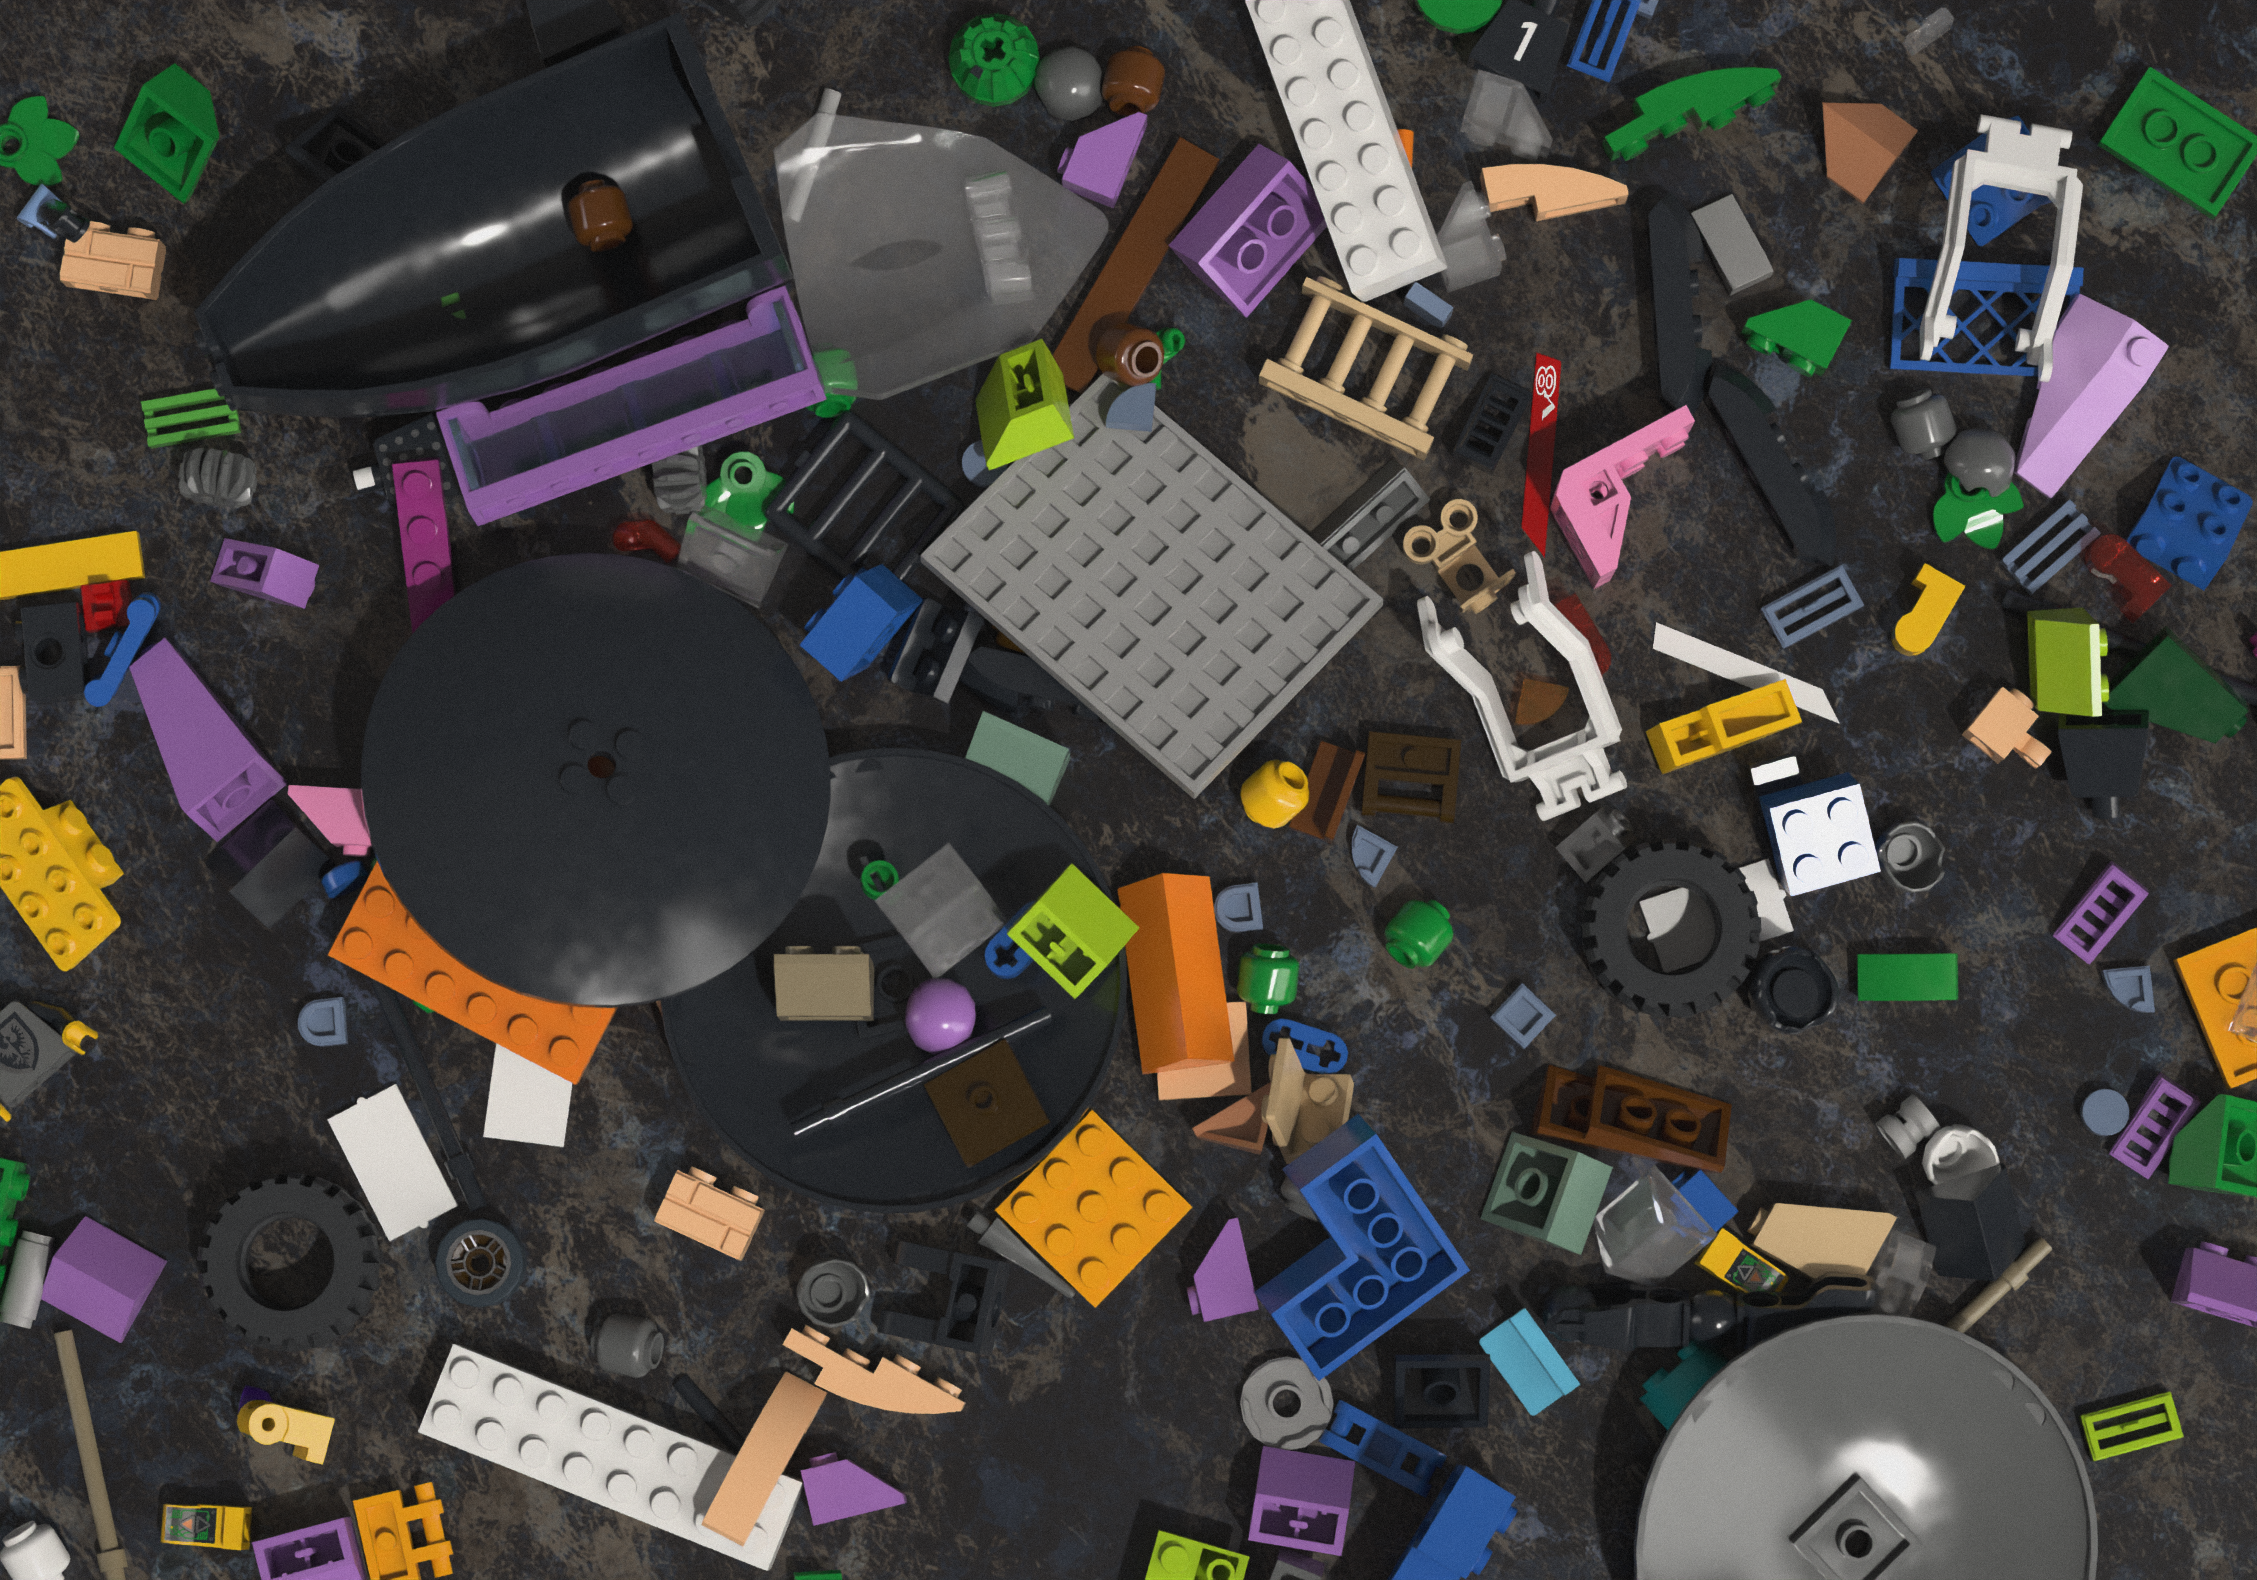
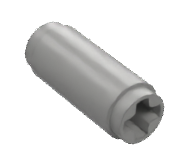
M23 1230L21 1239L17 1241L0 1305V1322L31 1329L33 1320H36L43 1294V1285L54 1253L53 1243L55 1238Z

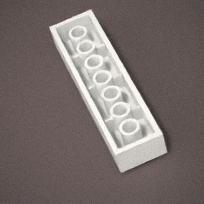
M1245 0L1352 294L1362 302H1366L1447 269L1448 266L1350 0Z
M453 1344L418 1430L419 1433L766 1571L772 1568L804 1487L803 1480L782 1473L744 1546H741L701 1525L737 1454L461 1344Z

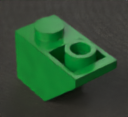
M1810 299L1750 317L1740 335L1748 338L1746 344L1752 349L1768 356L1775 352L1788 359L1787 365L1794 371L1807 377H1812L1813 373L1822 377L1852 320Z

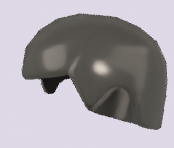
M1069 45L1053 49L1039 60L1035 70V89L1051 115L1074 121L1090 116L1102 104L1101 87L1104 75L1098 61L1089 51Z
M1974 428L1956 434L1948 443L1944 463L1949 473L1958 477L1967 491H1971L1976 487H1985L1989 492V496L1996 497L2010 487L2016 458L2012 446L2004 435L1989 429Z
M1915 820L1896 822L1889 826L1878 838L1875 850L1881 871L1879 874L1886 884L1903 892L1915 893L1929 891L1943 878L1945 872L1942 869V857L1945 847L1929 826Z
M834 1256L821 1258L813 1262L803 1272L797 1285L796 1296L801 1312L816 1325L833 1329L849 1324L858 1318L870 1299V1290L866 1275L852 1261Z

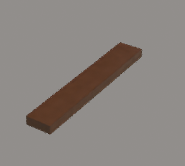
M1181 137L1053 354V358L1063 372L1065 387L1080 396L1089 388L1100 369L1096 359V350L1102 334L1109 327L1128 321L1170 249L1168 245L1180 232L1220 163V159Z

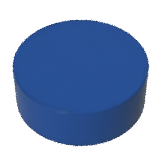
M350 861L325 874L321 883L329 898H337L365 885L369 873L362 861Z

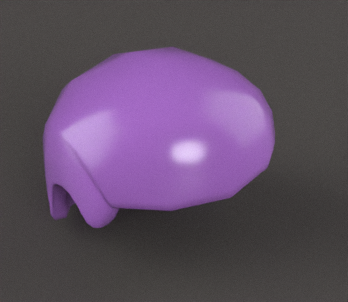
M930 978L920 983L919 987L914 988L909 996L905 1010V1025L907 1032L917 1047L931 1054H941L969 1041L976 1019L975 1002L965 986L950 978Z

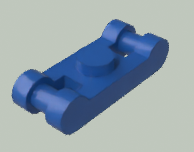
M143 592L128 606L127 617L130 624L124 634L119 631L115 632L104 652L105 656L111 658L105 671L96 674L85 687L84 695L87 702L96 707L106 705L122 684L129 666L132 665L160 612L161 602L154 593Z
M1339 1400L1333 1411L1337 1414L1329 1431L1325 1429L1318 1441L1426 1498L1432 1488L1429 1481L1437 1467L1442 1468L1448 1456ZM1354 1423L1366 1429L1358 1446L1345 1440ZM1408 1452L1420 1458L1412 1474L1400 1469Z

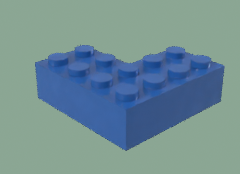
M1359 1114L1355 1115L1282 1169L1329 1238L1254 1292L1298 1356L1318 1381L1470 1271L1378 1135Z
M1456 1464L1387 1580H1459L1460 1577L1467 1579L1470 1572L1479 1575L1493 1552L1486 1547L1495 1531L1504 1534L1518 1509L1511 1506L1516 1496L1469 1467Z

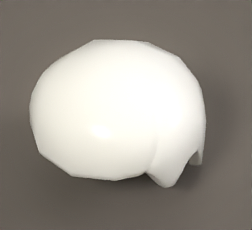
M1960 1124L1945 1126L1936 1131L1926 1144L1922 1160L1927 1178L1934 1185L2000 1163L1995 1146L1977 1129Z

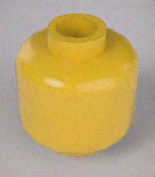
M1277 759L1265 762L1242 784L1240 795L1247 816L1252 821L1265 827L1275 829L1285 826L1309 801L1308 780L1304 772L1291 762Z

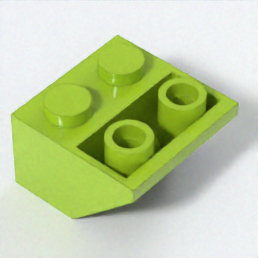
M1043 339L1000 354L975 399L985 462L989 471L1074 439L1063 372Z
M2083 607L2027 611L2030 700L2034 703V707L2038 711L2092 717L2102 716V702H2108L2109 700L2108 678L2106 674H2101L2100 656H2107L2108 651L2105 628H2099L2097 620Z
M1071 863L1007 930V935L1076 999L1105 969L1140 927Z
M1159 1529L1145 1580H1243L1250 1556Z

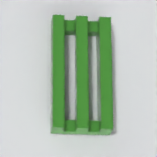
M216 389L142 401L145 429L148 433V447L153 449L241 433L238 409L231 411L226 402V405L155 417V412L225 400L224 396L220 397ZM222 416L229 417V423L158 435L157 428Z

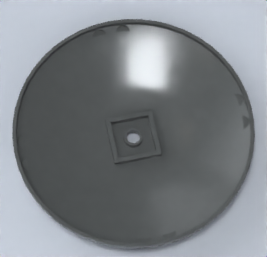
M1879 1313L1838 1315L1812 1320L1785 1329L1754 1344L1730 1360L1710 1377L1685 1404L1668 1429L1653 1458L1641 1494L1634 1537L1635 1580H2095L2098 1558L2097 1517L2093 1492L2084 1461L2069 1429L2056 1408L2038 1386L2005 1357L1989 1346L1960 1331L1932 1321L1904 1315ZM1855 1530H1863L1868 1538L1866 1548L1859 1554H1848L1845 1548L1847 1536Z

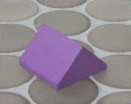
M85 1216L53 1256L43 1285L41 1299L122 1343L165 1267L167 1260Z

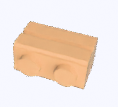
M90 221L87 231L77 242L73 243L66 239L65 253L60 270V281L66 287L157 300L166 246L159 239H155V232L131 227L128 228L127 235L110 232L109 225Z
M691 1166L688 1174L677 1170L654 1221L742 1261L765 1211L755 1206L759 1197L736 1186H733L730 1194L713 1186L717 1177Z

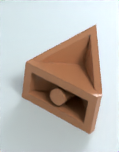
M1822 102L1827 167L1826 178L1864 204L1918 130L1882 104Z
M1271 1082L1192 1128L1196 1138L1260 1155L1268 1128V1123H1264L1262 1120V1099L1264 1095L1270 1094Z

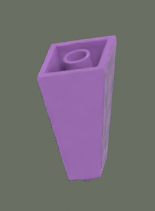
M165 637L160 642L145 648L140 653L138 660L129 666L180 807L216 842L288 784L283 775L185 657Z

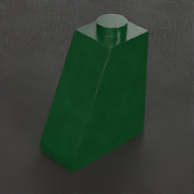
M2167 626L2159 631L2108 682L2109 700L2108 702H2103L2108 708L2117 711L2149 710V722L2215 744L2224 735L2227 738L2234 736L2246 723L2247 717L2245 714L2249 711L2246 700Z

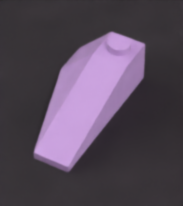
M2082 294L2075 295L2056 325L2052 339V374L2048 383L2038 380L2036 389H2039V394L2033 415L2027 420L2013 472L2047 498H2052L2141 390L2169 347L2134 319Z

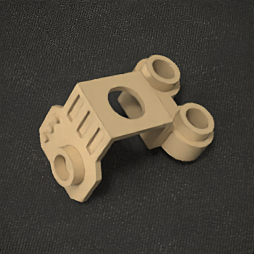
M1455 499L1448 502L1442 509L1440 516L1442 530L1436 533L1432 528L1423 525L1411 528L1404 537L1403 552L1406 558L1415 564L1423 565L1432 561L1438 574L1461 604L1459 608L1461 614L1465 611L1468 613L1471 610L1477 614L1498 599L1495 593L1509 584L1516 572L1512 569L1498 578L1475 546L1477 541L1471 534L1478 520L1475 507L1467 500ZM1460 512L1464 514L1467 518V524L1462 528L1452 526L1449 518L1453 513ZM1417 539H1424L1429 543L1430 549L1425 554H1417L1412 548V543ZM1467 564L1479 567L1484 577L1482 585L1473 591L1462 589L1456 580L1458 570Z

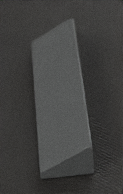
M1391 460L1312 531L1309 536L1352 572L1428 503L1430 498L1404 466Z

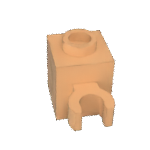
M2004 687L1999 689L1962 734L1997 764L2004 760L2013 749L2023 760L2037 769L2052 752L2040 741L2026 733L2039 715L2031 710L2034 703L2015 688H2012L2010 692Z

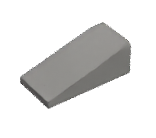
M1733 194L1690 214L1729 296L1772 276L1773 268Z

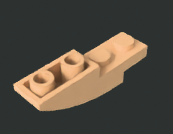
M805 1325L802 1332L791 1328L783 1343L784 1346L823 1367L815 1385L857 1403L889 1411L917 1414L962 1411L966 1402L958 1398L962 1391L960 1388L938 1376L933 1384L919 1377L917 1374L921 1367L899 1354H896L893 1361L883 1357L875 1372L867 1369L871 1360L849 1348H846L843 1355L826 1346L830 1340L828 1336L808 1325Z

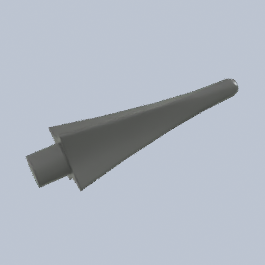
M977 1211L966 1226L980 1236L976 1241L978 1244L1031 1272L1066 1297L1072 1298L1075 1296L1074 1288L1040 1261L997 1216L990 1221Z

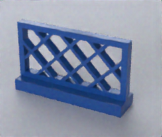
M1894 259V293L1889 369L2038 377V365L2036 367L2019 366L2026 360L2027 353L2024 352L2010 366H2003L1998 364L1988 350L2006 334L2016 343L2017 334L2012 328L2030 312L2036 316L2038 310L2036 307L2040 303L2050 266L1961 261L1952 295L1957 290H1969L1981 305L1964 321L1961 322L1957 317V327L1953 337L1962 331L1978 351L1965 363H1954L1941 349L1951 339L1943 338L1937 347H1933L1931 357L1937 353L1945 362H1927V360L1922 359L1919 361L1900 360L1901 340L1914 329L1920 333V323L1923 318L1922 314L1915 319L1904 307L1905 287H1919L1929 294L1938 260ZM2073 267L2065 294L2068 295V306L2075 295L2080 294V286H2083L2084 268ZM1978 291L1996 292L1985 300ZM2004 292H2014L2027 306L2009 324L1990 305ZM2024 293L2041 295L2031 302ZM1948 307L1946 315L1956 316ZM1986 309L2003 329L1982 346L1966 326ZM1904 315L1911 324L1902 332ZM1983 355L1991 365L1973 363Z

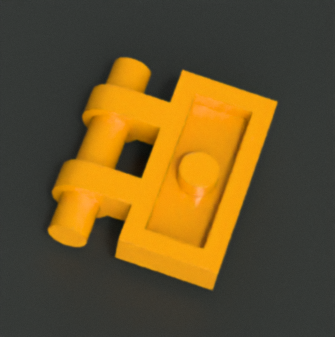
M432 1482L414 1486L418 1505L405 1507L401 1490L353 1501L370 1580H421L418 1563L431 1560L435 1578L453 1574L449 1555L453 1554L451 1541L445 1540L440 1514L444 1513L441 1499L436 1500ZM422 1519L427 1546L414 1549L408 1521Z

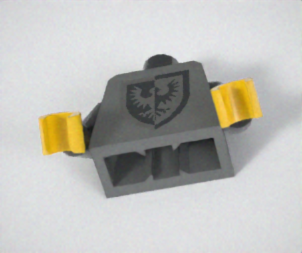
M15 999L3 1010L0 1007V1100L5 1106L15 1108L76 1053L84 1055L86 1052L80 1048L81 1040L86 1035L97 1039L98 1033L80 1022L66 1007L39 999H33L27 1003ZM0 1101V1116L8 1122L11 1119V1114Z

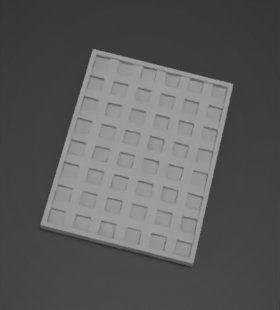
M1102 374L1069 407L1074 439L1016 460L920 555L921 563L1195 799L1383 606V598L1157 406H1154L1152 432L1106 428V418L1112 403L1120 394L1133 386L1116 382Z

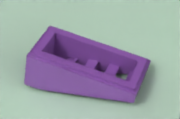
M2110 861L2053 933V936L2090 965L2149 894L2148 889L2115 862ZM2112 880L2130 894L2126 901L2107 887ZM2099 895L2118 909L2114 916L2095 902ZM2087 909L2107 924L2103 931L2099 930L2082 916ZM2075 924L2096 939L2091 946L2070 931Z
M2160 1072L2113 1144L2109 1154L2149 1179L2173 1145L2174 1137L2186 1126L2200 1106L2199 1097ZM2163 1093L2182 1104L2178 1112L2159 1100ZM2152 1108L2172 1121L2168 1128L2148 1116ZM2141 1124L2162 1137L2158 1144L2137 1131ZM2130 1140L2151 1152L2148 1160L2126 1147Z

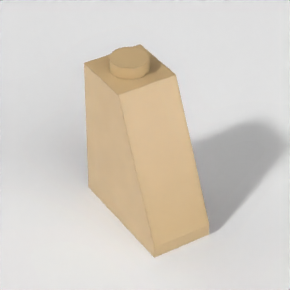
M1774 1203L1770 1205L1768 1211L1760 1207L1747 1230V1232L1754 1235L1749 1246L1811 1281L1829 1272L1866 1275L1897 1217L1883 1212Z

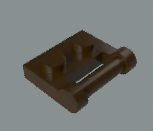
M1369 731L1361 815L1375 817L1376 812L1435 817L1440 818V823L1454 824L1461 740ZM1379 781L1443 786L1442 798L1440 800L1378 794Z

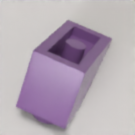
M1137 112L1080 136L1074 149L1066 147L1057 170L1058 173L1063 174V189L1114 208L1146 130L1147 115Z
M224 538L210 582L278 604L305 609L308 598L315 587V577L319 565L277 548Z
M1238 1218L1228 1220L1194 1274L1195 1286L1187 1287L1192 1315L1202 1313L1203 1322L1259 1310Z
M836 1452L810 1458L811 1468L801 1470L813 1526L907 1503L904 1492L850 1459L838 1461Z

